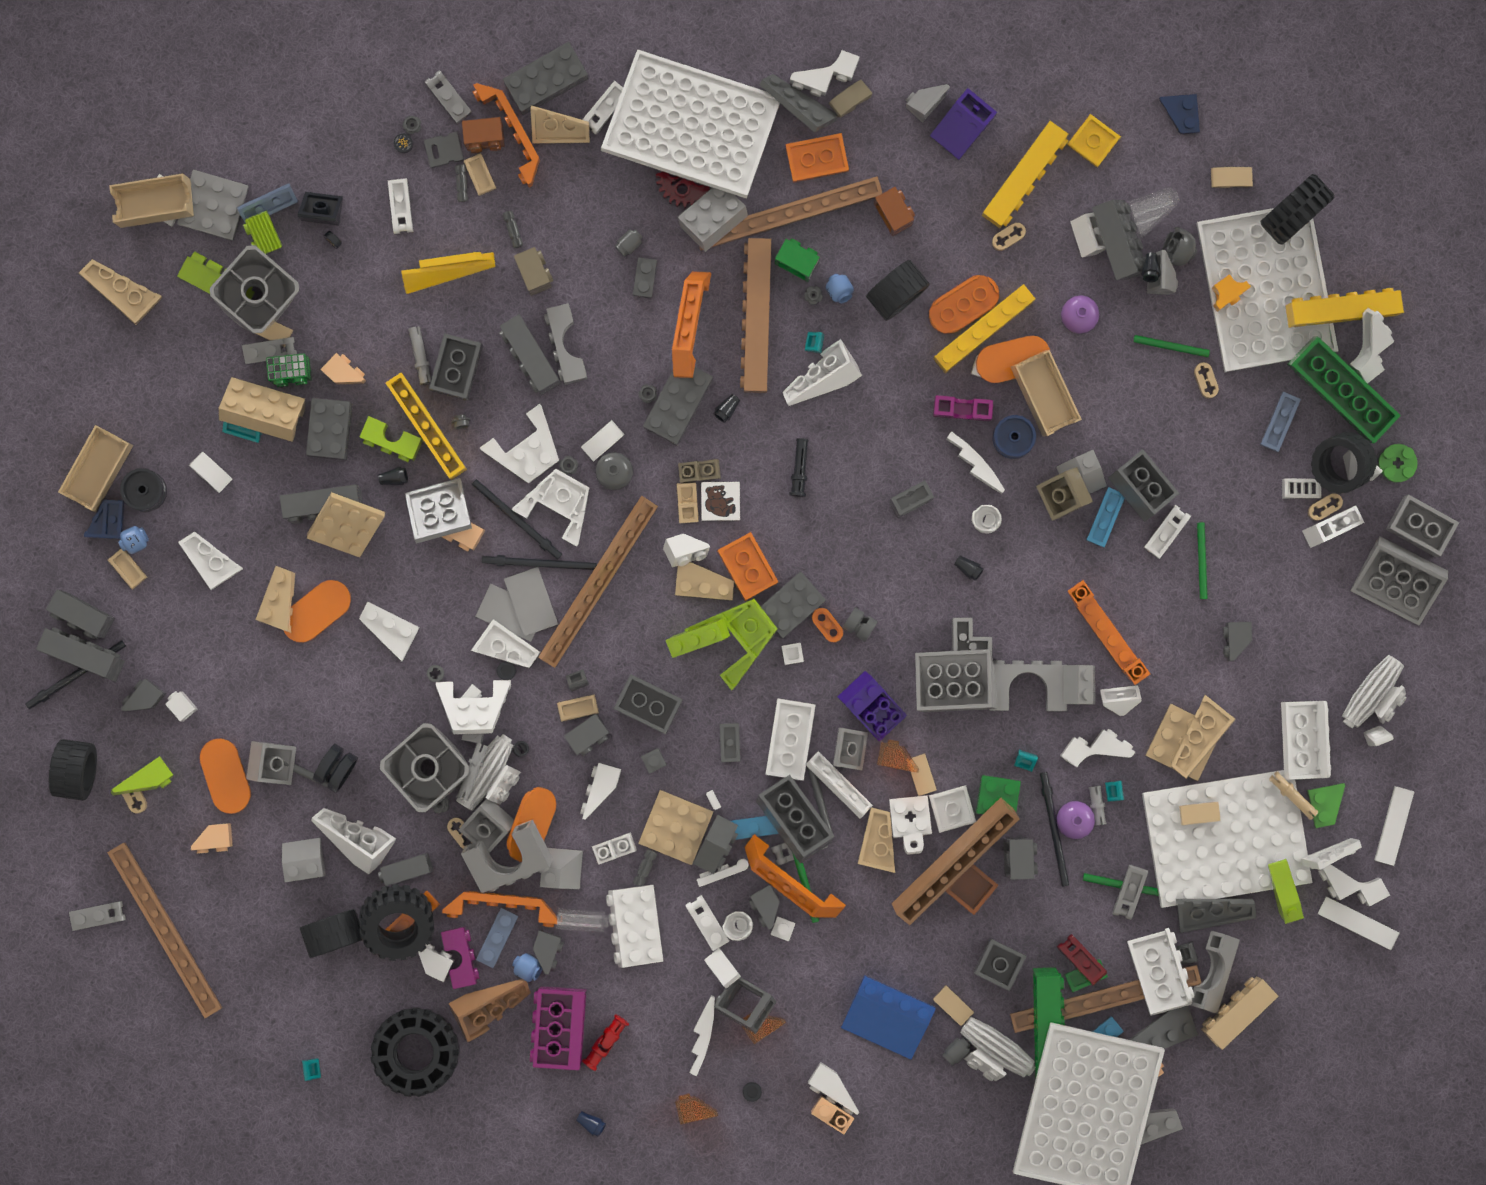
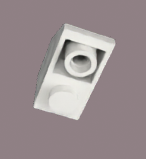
M680 534L666 539L663 550L671 566L675 567L684 566L694 560H703L707 557L710 546L686 534Z
M431 944L426 945V949L423 952L418 951L425 973L444 982L455 960L451 958L452 954L443 950L441 953L434 950L435 946Z

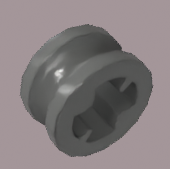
M432 665L428 668L427 677L430 681L439 682L444 678L445 672L441 666ZM434 668H438L437 671H441L438 679H433L434 676L431 677L430 675Z

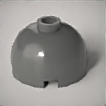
M1175 227L1174 232L1170 231L1168 233L1163 249L1167 248L1166 252L1173 266H1183L1196 256V242L1190 232Z
M607 453L597 462L595 468L596 478L606 489L621 490L632 480L633 465L629 458L621 453Z

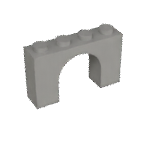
M1002 660L993 661L998 709H988V711H1009V687L1012 680L1021 673H1033L1044 682L1046 688V711H1067V704H1063L1062 661H1051V665H1043V661H1031V664H1024V661H1012V664H1005V661Z
M533 820L515 826L512 832V836L522 854V862L516 866L506 867L496 863L490 856L483 840L464 847L461 855L481 893L493 892L499 886H509L520 878L527 879L533 873L538 871L542 873L550 868L553 858Z

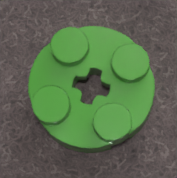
M1394 444L1384 449L1380 454L1378 467L1383 470L1381 474L1387 480L1395 483L1404 482L1414 475L1417 469V457L1412 448L1403 444ZM1396 458L1403 462V465H1400V469L1393 465V461H1396Z

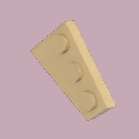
M531 105L532 143H590L588 121Z
M278 566L275 567L256 620L291 633L290 616H292L293 612L291 601L294 596V572Z

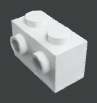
M1094 212L1084 214L1070 221L1081 257L1097 255L1106 250Z

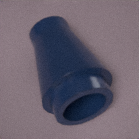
M583 1111L576 1119L592 1136L596 1135L599 1137L606 1126L603 1119Z

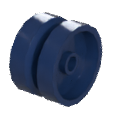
M1011 415L1005 417L997 424L993 431L992 441L994 448L1005 458H1022L1031 451L1035 444V427L1030 420L1023 416ZM1013 433H1015V436H1018L1017 440L1011 438Z

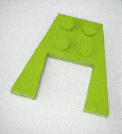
M755 599L685 629V631H691L724 618L728 629L747 652L746 655L720 675L731 690L737 686L778 630Z

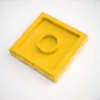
M1090 114L1067 145L1098 168L1121 136Z

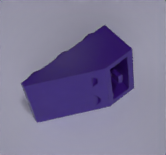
M967 88L931 133L930 137L960 160L996 117L997 112Z
M866 671L837 696L879 742L907 716Z

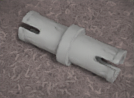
M1101 786L1088 787L1091 797L1090 808L1093 810L1095 817L1094 826L1107 824Z

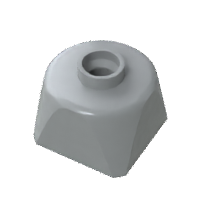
M251 245L246 246L210 287V296L222 311L239 326L252 333H262L273 325L288 308L299 291V284L258 247ZM256 286L262 290L263 297L259 300H250L246 297L247 289Z
M423 723L380 762V770L417 812H427L441 802L463 782L469 772L466 760L455 745L435 726L428 723ZM426 759H432L435 763V772L432 776H426L421 771V763Z

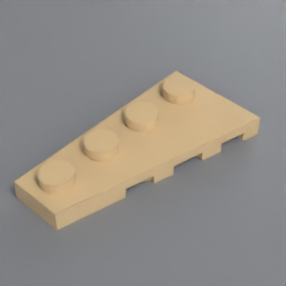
M93 259L79 272L81 277L135 325L162 299L161 295L153 293L129 278L117 274L112 269Z
M1205 695L1171 767L1187 779L1233 724L1235 718Z

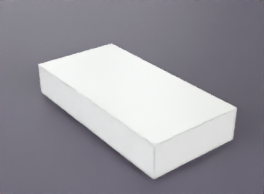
M720 948L704 960L725 988H728L741 977Z

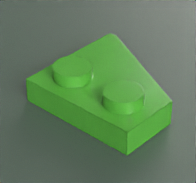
M1345 783L1307 790L1310 804L1318 810L1316 816L1312 814L1315 828L1335 824Z

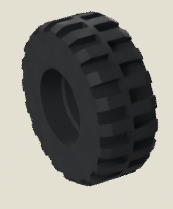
M416 1007L404 1009L393 1014L381 1024L371 1044V1063L374 1065L376 1076L380 1077L381 1083L385 1087L388 1086L392 1089L391 1091L404 1094L407 1097H420L435 1092L450 1079L458 1064L460 1050L457 1035L452 1030L453 1027L444 1020L442 1015L436 1014L430 1009ZM410 1034H420L426 1037L433 1047L431 1062L420 1070H410L404 1067L397 1056V1048L400 1041Z

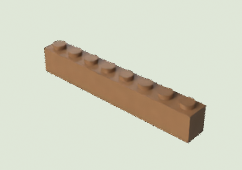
M748 238V243H744V255H748V262H744V274H747V281H743V293H747V300H743L742 312H746V319H742V331H746V336L742 338L741 350H745V357H741V369H745L744 376L740 378V388H744L746 393H767L771 239Z
M1000 798L892 903L896 914L907 924L911 925L1019 820L1014 808Z

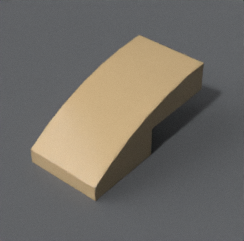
M1252 167L1211 168L1212 187H1252Z
M696 482L677 483L679 523L699 522Z

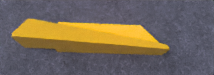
M481 252L419 260V269L402 270L401 273L406 294L493 268L495 267L494 253L481 254Z

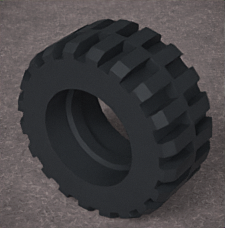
M1311 174L1260 221L1261 226L1278 244L1283 245L1334 199V193L1317 175Z
M393 884V887L384 886L381 887L380 891L375 890L372 892V897L368 896L364 901V905L361 906L359 915L360 935L365 947L369 948L372 954H378L379 958H389V961H396V959H401V961L407 960L409 956L411 958L417 956L418 951L423 952L426 949V945L430 944L435 930L432 906L428 902L427 897L424 894H420V890L416 888L410 889L408 885L399 887L398 884ZM394 913H403L415 920L409 928L399 932L387 931L379 925L382 919Z

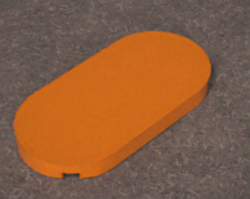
M976 275V277L973 276L936 299L935 303H932L929 310L931 325L935 330L944 334H952L961 330L995 307L999 299L997 284L993 279L982 275Z
M1026 336L989 345L983 348L977 356L976 369L981 378L990 383H1000L1016 379L1011 366L1040 352L1050 350V348L1038 336Z
M327 580L316 586L291 606L293 608L292 616H290L291 633L284 631L286 636L296 642H308L314 639L348 611L351 602L348 588L343 583L335 580Z
M213 739L207 742L201 750L200 763L213 803L224 813H238L245 809L251 797L250 786L246 779L239 752L234 744L225 739Z
M542 787L533 788L534 790L528 791L524 795L507 839V849L510 856L519 862H522V854L512 836L515 826L533 820L542 839L545 840L556 810L555 796L551 791Z

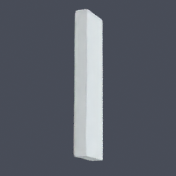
M819 751L805 764L859 818H862L873 806Z
M1394 786L1375 861L1394 866L1414 791Z

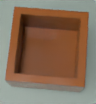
M500 117L462 121L463 139L467 151L471 150V153H480L482 149L490 148V151H499L501 147H505L503 123Z
M896 187L875 197L874 205L892 237L911 227L915 216L912 208L906 206L904 202L906 198L903 192L897 190Z
M973 864L946 892L975 915L999 885Z

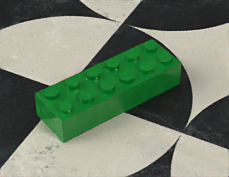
M1313 336L1287 364L1370 443L1375 444L1401 416L1318 336Z
M1056 967L1033 968L1035 1081L1050 1022L1065 1026L1064 1016H1062L1061 1011L1064 1008V997H1062L1060 989H1064V980Z

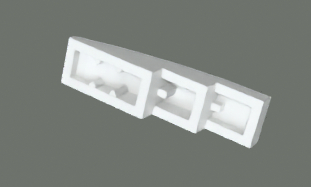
M951 432L946 440L962 450L958 457L973 466L970 474L1002 494L1005 489L984 459L965 441Z
M1328 897L1325 898L1318 912L1319 915L1389 950H1392L1399 935V932Z
M712 995L694 1028V1032L700 1034L692 1049V1052L698 1055L690 1070V1073L697 1076L705 1058L711 1037L715 997Z

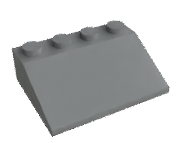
M1379 536L1351 588V592L1420 625L1448 580V570Z
M991 649L915 653L917 711L938 712L998 709L997 686Z

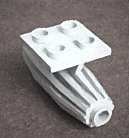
M1388 655L1369 673L1353 694L1342 715L1344 718L1343 722L1347 726L1358 728L1374 712L1382 724L1392 719L1396 706L1400 707L1407 698L1405 697V687L1402 685L1394 687L1404 668L1403 664Z
M504 734L501 737L497 735L488 745L489 748L482 761L483 767L479 769L469 800H463L466 793L464 791L462 798H457L456 801L473 811L484 797L498 804L506 801L510 788L518 782L519 774L521 773L517 769L506 765L514 746L511 744L512 739Z
M970 1017L961 1029L960 1033L977 1049L964 1058L967 1061V1065L975 1070L979 1069L982 1071L983 1076L988 1080L997 1081L1004 1077L1006 1072L1003 1071V1068L1022 1077L1030 1076L1035 1070V1061L1016 1043L993 1027Z

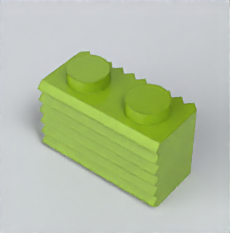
M267 210L245 219L246 224L243 226L247 235L251 234L254 240L251 242L252 245L258 247L265 254L282 247Z

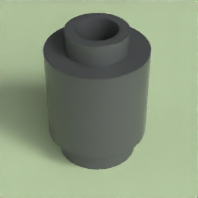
M629 229L616 241L615 248L626 257L643 243L641 241L643 237L636 229L634 231Z
M957 1037L945 1049L942 1055L953 1066L971 1052L969 1049L971 1045L964 1038L960 1040Z

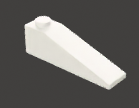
M841 339L820 354L823 358L816 365L811 363L808 366L809 370L805 376H798L783 391L789 406L845 387L862 376L857 363Z
M325 808L311 819L355 866L367 874H370L382 863L396 838L381 828L374 826L373 830L363 827L364 822L357 820V823L349 822L346 820L345 815Z

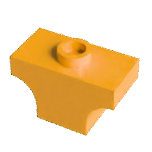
M1229 274L1212 287L1217 298L1213 307L1218 312L1229 303L1233 306L1241 300L1239 296L1251 286L1247 281L1242 283L1236 282Z

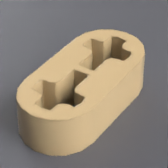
M1014 223L993 237V247L998 251H1003L1017 243L1024 237L1026 233L1025 227L1021 223ZM1014 227H1016V229L1020 228L1022 230L1020 232L1021 236L1018 237V235L1016 234L1010 237V234L1014 231ZM1007 236L1008 239L1004 242L1005 246H997V238L1003 239Z
M1208 363L1198 364L1194 369V375L1200 392L1205 398H1213L1219 390L1213 370ZM1202 366L1204 369H1208V372L1206 373V380L1204 379L1203 374L1199 375L1198 371L1201 370L1200 367ZM1207 381L1209 386L1215 389L1212 391V395L1209 392H1205Z
M1330 494L1312 504L1308 509V516L1312 520L1318 521L1339 510L1343 504L1341 496ZM1331 497L1338 500L1336 508L1334 505L1328 508L1326 504L1331 502ZM1314 507L1317 509L1323 507L1325 509L1320 512V517L1312 514Z
M142 791L134 792V795H131V793L122 794L133 813H142L147 808V802ZM133 797H136L137 801H142L140 810L133 807L135 804Z
M453 818L448 822L447 829L460 847L464 849L463 843L465 840L462 837L463 834H460L457 830L453 831L451 828L453 827V821L461 823L459 828L465 822L460 818Z

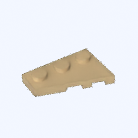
M691 562L684 566H678L675 595L733 600V580Z
M871 808L858 864L895 873L890 812Z

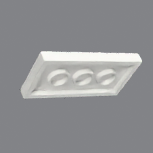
M777 699L766 775L784 778L791 775L793 779L804 781L815 704Z

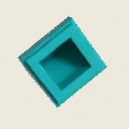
M808 332L805 351L821 353L824 334L822 332Z
M1019 750L1014 766L1033 771L1038 756Z
M1122 781L1105 782L1108 802L1124 800Z
M319 1058L302 1060L305 1081L321 1078Z

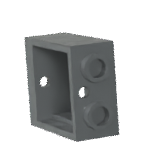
M924 480L892 497L889 503L897 518H900L932 501L934 496Z
M425 853L380 867L381 872H378L381 883H385V886L433 872L434 870L429 854Z
M740 977L728 988H725L723 993L716 998L714 1007L722 1015L756 1034L777 1001L769 993ZM741 987L761 998L747 1021L727 1010Z

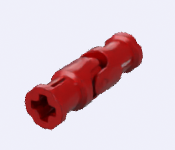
M617 1014L614 1015L615 1019L610 1026L604 1029L603 1035L591 1047L592 1051L586 1059L582 1060L586 1066L594 1071L597 1070V1065L602 1058L608 1055L614 1043L618 1041L619 1035L625 1026L629 1025L625 1019ZM600 1043L605 1050L599 1048L598 1044Z

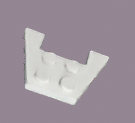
M540 404L526 413L537 428V431L505 453L496 440L492 438L480 447L484 453L527 483H530L559 462Z
M555 469L525 498L516 504L512 510L528 518L537 502L545 505L571 520L562 539L578 546L590 488Z
M493 680V697L453 698V682H436V689L453 734L493 733L500 710L506 701L508 690L511 688V680Z

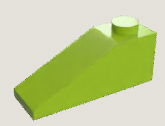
M159 756L111 789V794L114 796L157 789L160 786L164 788L172 782L170 779L173 777V774Z
M1287 859L1268 864L1278 911L1283 921L1287 924L1303 919L1301 903Z

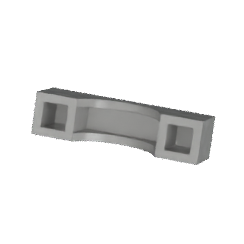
M569 303L547 308V314H544L546 325L551 326L552 332L549 333L551 344L555 343L557 351H553L555 361L560 362L561 369L558 370L560 381L564 380L565 385L587 380L583 359L571 356L565 350L563 344L566 331L574 324Z
M1211 931L1206 946L1211 959L1210 971L1204 982L1194 986V998H1192L1191 1006L1218 1014L1240 941L1239 939Z

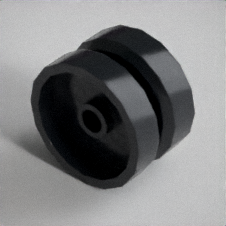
M137 468L124 476L121 482L120 493L128 506L141 512H150L158 509L164 503L167 497V486L165 480L159 474L146 468ZM142 487L146 488V491L144 493H142L143 491H141Z
M336 743L324 755L313 776V780L320 784L325 783L329 779L327 788L334 793L341 789L358 761V757L350 752L342 758L344 748Z

